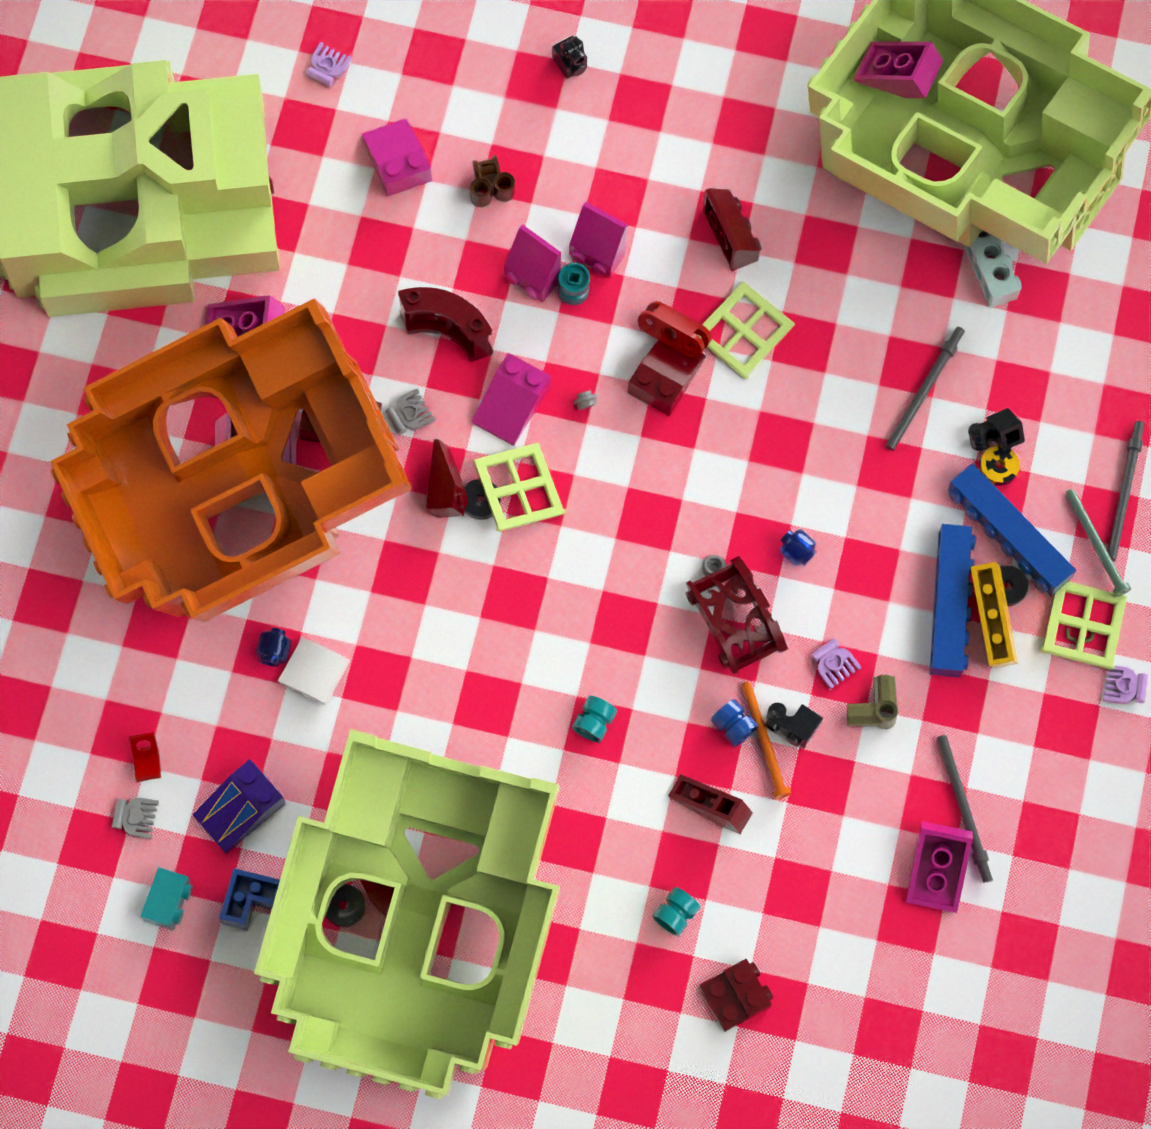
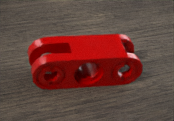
M660 301L651 302L647 306L646 311L642 312L637 319L638 326L642 331L690 358L699 357L712 340L711 333L705 326ZM646 319H648V320L650 319L651 322H652V324L649 325V324L646 322Z

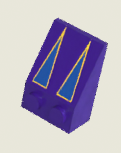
M249 759L219 786L197 809L193 816L225 853H228L286 803L279 791L252 760Z

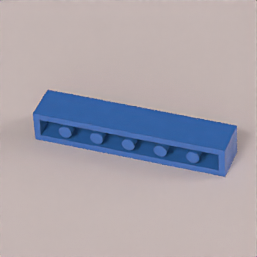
M973 463L950 482L948 491L952 500L957 504L960 503L966 509L967 515L984 527L983 530L986 535L991 539H995L1001 545L1002 551L1008 557L1012 556L1018 562L1020 570L1026 575L1029 574L1042 592H1047L1052 596L1073 578L1076 569Z
M942 524L939 529L929 675L960 678L963 670H967L968 655H964L965 646L969 645L970 631H966V622H970L971 607L967 606L968 598H971L973 583H969V574H972L971 567L974 566V559H970V552L974 550L976 536L972 535V526Z

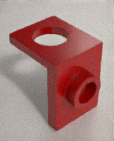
M155 733L129 736L136 782L161 778L160 753ZM142 740H147L151 743L147 748H139L136 744Z

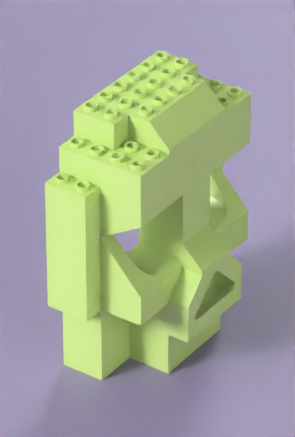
M872 0L870 4L864 6L860 18L857 22H853L850 25L845 38L837 42L833 54L830 58L827 57L823 61L821 70L816 76L813 75L807 84L810 113L818 116L820 123L819 132L823 169L956 242L959 241L970 247L980 232L984 230L1045 264L1050 261L1060 245L1072 251L1123 179L1125 153L1151 118V88L1088 57L1089 32L1025 0ZM872 41L932 42L944 61L926 98H903L854 81L853 78ZM990 52L1012 75L1019 87V90L1003 112L955 87L964 74L977 61ZM913 143L959 166L961 170L953 178L934 182L904 168L900 161ZM1051 166L1055 169L1035 198L1007 185L1002 180L1006 175Z
M160 60L131 63L124 66L1 76L0 277H5L8 280L10 290L14 289L17 298L36 296L37 300H40L41 309H45L48 317L195 302L193 279L280 270L266 153L264 103L259 74L175 82L170 61ZM112 106L121 107L131 114L132 120L112 133L69 137V124L73 116L81 110ZM167 120L169 121L171 133L191 131L194 164L192 170H185L149 143V140ZM138 199L139 212L136 223L129 234L119 242L96 253L78 238L74 206Z
M350 729L324 823L301 816L297 818L254 971L255 975L260 976L259 981L279 985L271 1013L277 1015L276 1020L289 1024L296 1023L288 1051L295 1054V1060L305 1063L313 1062V1059L321 1061L320 1066L327 1069L347 1068L346 1074L362 1078V1076L364 1077L369 1074L373 1076L372 1081L386 1085L393 1083V1081L398 1082V1088L414 1092L420 1088L426 1090V1096L441 1099L443 1095L447 1096L450 1094L458 1064L461 1065V1071L476 1074L488 1067L494 1041L496 1046L512 1049V1045H519L560 892V886L535 880L560 789L558 784L533 777L530 779L485 766L479 767ZM413 828L473 844L479 847V853L436 879H430L407 840L405 830ZM367 880L394 888L375 960L336 948L327 940L323 933L322 922L331 899L337 889L347 882ZM451 904L482 911L488 914L497 925L499 942L492 969L488 977L479 983L462 984L431 975Z

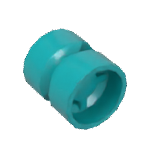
M570 263L565 265L559 273L558 294L560 299L566 304H582L589 296L590 274L585 266L579 263Z
M589 695L582 707L584 713L578 714L572 729L590 741L601 743L607 732L606 725L612 723L618 710L607 701Z
M674 887L666 897L667 904H661L652 917L668 932L679 937L688 925L686 920L693 919L701 906L688 893L678 887Z

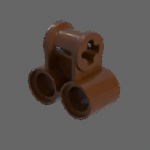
M496 155L492 156V159L479 162L477 160L472 161L476 177L470 185L472 204L477 207H485L490 204L492 196H495L496 199L502 202L510 201L514 197L515 179L510 173L500 172ZM508 185L509 188L500 189L499 186ZM479 190H483L486 192L483 195L476 194V192Z

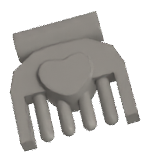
M418 389L402 396L396 403V410L393 406L385 410L399 435L405 433L407 428L417 430L435 421V417L431 416V412L418 417L419 414L428 410V406L418 410V407L424 405L425 401L415 405L412 404L422 398L421 395H418L420 394Z
M134 798L127 804V800L117 799L111 828L121 830L123 825L125 832L133 837L152 839V834L137 832V830L153 831V828L140 825H154V821L146 820V817L155 818L156 815L144 813L142 810L156 812L157 808L142 804L158 806L159 801Z

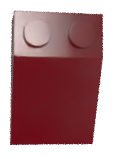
M658 340L629 380L627 393L670 416L704 362L706 355L701 353L699 357L690 358Z

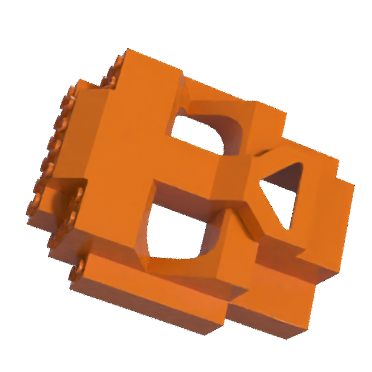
M315 298L237 337L233 327L220 317L83 387L86 393L84 400L88 408L94 411L66 424L70 431L67 433L68 439L77 448L50 461L53 467L50 470L51 475L57 484L60 483L64 491L61 493L65 504L68 507L71 506L74 512L72 520L85 536L82 539L84 546L88 552L93 553L96 560L93 562L94 567L100 576L103 575L107 583L104 585L107 595L116 601L126 604L143 597L149 608L152 607L154 610L177 617L185 614L187 617L190 616L192 619L206 622L341 554L334 540L340 536L336 527L412 489L395 453L399 448L357 361L346 352L325 307ZM204 397L220 399L238 435L180 463L167 433L166 416L169 406ZM301 409L306 411L331 463V467L319 473L282 460L297 412ZM266 492L276 516L275 530L271 537L261 545L239 556H227L219 546L207 519L255 495Z

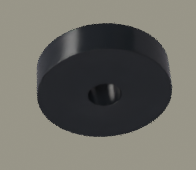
M476 479L469 482L465 486L468 502L464 512L477 520H485L492 517L493 515L480 480ZM482 496L485 498V501L480 503L476 499Z
M1001 566L1003 584L1009 583L1012 586V589L1004 587L1008 607L1015 606L1027 594V577L1020 569L1014 566Z
M344 884L331 899L325 914L327 919L339 927H350L359 922L365 912V901L362 893L352 885ZM348 902L349 907L346 910H342L339 908L340 903Z

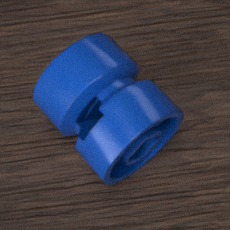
M732 699L719 709L710 721L719 731H726V739L735 748L751 736L759 725L752 717L744 716L743 707L735 699Z

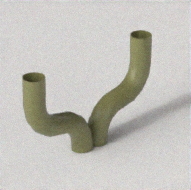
M1066 628V637L1070 641H1074L1077 646L1078 640L1071 637L1070 629ZM1091 632L1090 638L1085 639L1084 643L1091 642L1094 639V632Z

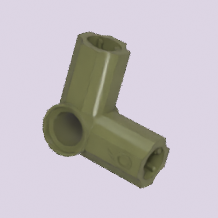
M879 675L873 677L874 703L847 704L848 727L878 726L881 729H890L896 724L898 707L895 676ZM886 710L891 712L893 716L883 718L879 713Z

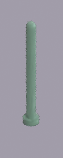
M1069 489L1066 491V496L1115 586L1113 589L1114 595L1119 597L1128 593L1131 590L1129 583L1123 582L1076 492L1073 489Z

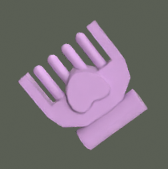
M320 42L312 55L311 65L313 68L310 67L306 76L331 87L334 83V78H339L344 74L352 61V56L348 55L346 58V55L343 54L336 64L340 52L338 51L333 57L332 55L335 50L331 49L329 54L325 56L329 47L325 46L324 48V43Z
M834 638L810 654L815 662L820 660L817 669L830 690L834 688V685L826 673L834 684L838 685L839 682L832 672H835L841 681L844 680V677L839 672L840 670H842L846 677H849L850 674L843 666L844 663L851 673H855L853 666L857 671L861 669L860 664L851 652L845 648H838L839 644Z
M1114 665L1115 668L1112 670L1107 669L1108 676L1120 678H1106V682L1116 684H1106L1105 688L1118 690V692L1105 691L1104 694L1109 696H1104L1103 702L1127 704L1134 698L1136 703L1145 702L1147 674L1139 673L1136 676L1134 670Z

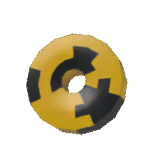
M998 445L990 447L985 451L980 460V472L993 485L1003 486L1011 483L1020 470L1018 455L1012 449L1003 451ZM996 463H1002L1004 468H998Z

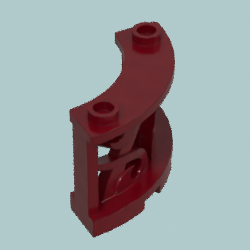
M414 287L398 291L400 301L399 313L408 335L415 333L444 334L463 349L470 362L493 355V349L488 341V336L492 334V329L481 312L469 301L455 293L431 287Z
M740 556L731 559L730 565L693 583L691 580L686 582L688 591L685 592L690 605L697 607L717 643L721 653L718 655L720 663L724 669L728 667L733 674L738 673L739 669L776 651L781 653L788 649L777 620L774 621L771 617L772 614L766 609L770 605L761 588L757 589L752 579L751 571ZM716 586V587L719 588L721 591H720V593H718V592L715 591V590H709V589H711V588H713V587ZM708 590L712 597L706 599L702 597L701 593ZM733 590L737 594L738 590H744L745 596L737 597L731 591ZM727 597L737 604H753L754 608L746 618L745 630L735 628L721 620L723 606ZM708 606H714L713 615ZM757 618L761 621V625H754L755 632H752L751 620ZM721 632L730 636L727 641H725ZM744 641H747L750 652L734 659L731 646L737 645L741 652ZM754 642H770L754 650Z

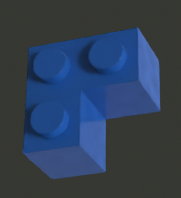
M234 868L219 917L221 923L248 931L254 906L272 910L280 879Z

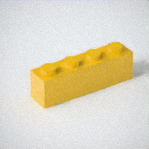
M997 562L972 566L971 572L989 666L999 668L1018 664L1000 565Z

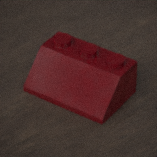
M708 188L705 190L702 211L731 271L757 262L762 250L758 238H753L751 234L750 221L747 217H743L738 197H733L729 189Z

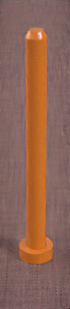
M744 682L742 690L751 717L759 725L756 732L776 789L773 792L774 799L778 800L788 797L792 793L790 787H785L752 684Z

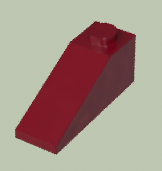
M434 439L426 510L437 518L464 516L468 499L451 450L441 440Z
M681 774L668 795L672 800L715 824L740 835L753 814L742 799Z

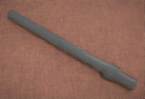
M956 327L950 339L944 342L940 349L941 354L885 445L887 449L895 450L948 359L956 353L958 349L957 344L965 333L963 328Z
M1135 421L1132 438L1128 440L1127 450L1129 452L1108 547V554L1113 562L1117 559L1138 453L1142 451L1143 441L1141 439L1145 424L1142 421Z
M947 735L939 736L937 741L965 828L968 831H973L971 846L973 854L971 855L974 865H978L983 884L992 882L993 878L987 863L989 857L987 851L983 850Z

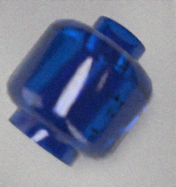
M798 529L794 533L789 530L780 540L783 543L780 547V553L794 566L800 564L804 566L817 553L815 550L816 541L803 529Z
M271 628V631H263L260 634L255 650L260 663L271 667H278L279 664L286 662L292 642L285 636L286 632L284 630Z

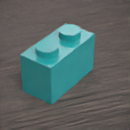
M158 867L140 916L142 920L174 930L175 924L179 925L184 914V910L181 909L184 899L188 900L193 889V885H190L189 877Z

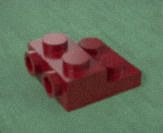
M747 958L699 985L724 1032L772 1006L770 1000L774 998L767 985L762 987L757 978L761 976L758 967L754 962L749 964Z

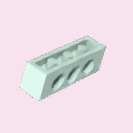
M982 230L981 233L985 234L986 237L977 236L970 247L964 245V248L987 303L992 308L1017 300L1022 285L1019 277L1015 276L1012 271L1013 264L1010 256L1004 252V242ZM985 253H990V254H992L995 258H993V259L987 258L984 254H985ZM994 274H999V275H1001L1004 279H1003V280H998V279H996L993 275H994Z

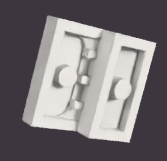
M301 638L278 682L285 687L301 692L309 699L327 705L350 660L326 647Z

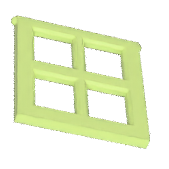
M744 281L702 324L711 331L723 319L737 331L724 347H721L712 339L707 348L744 379L749 378V374L795 326L793 321ZM743 296L759 308L745 324L729 312ZM764 313L780 325L767 341L750 329ZM742 336L758 348L756 353L744 365L728 352Z
M539 443L473 460L497 526L496 531H505L560 516L566 512L559 499ZM532 456L540 476L520 481L513 461ZM506 463L513 484L494 488L487 467ZM544 486L551 507L532 512L524 491ZM518 494L525 514L505 520L498 498Z
M1067 582L1054 594L1045 641L1040 650L1043 653L1105 669H1114L1113 663L1127 596L1116 597L1112 592ZM1065 592L1086 597L1083 618L1061 613ZM1093 599L1114 604L1111 625L1089 620ZM1059 624L1080 629L1076 650L1054 645ZM1087 631L1108 636L1104 657L1083 652Z

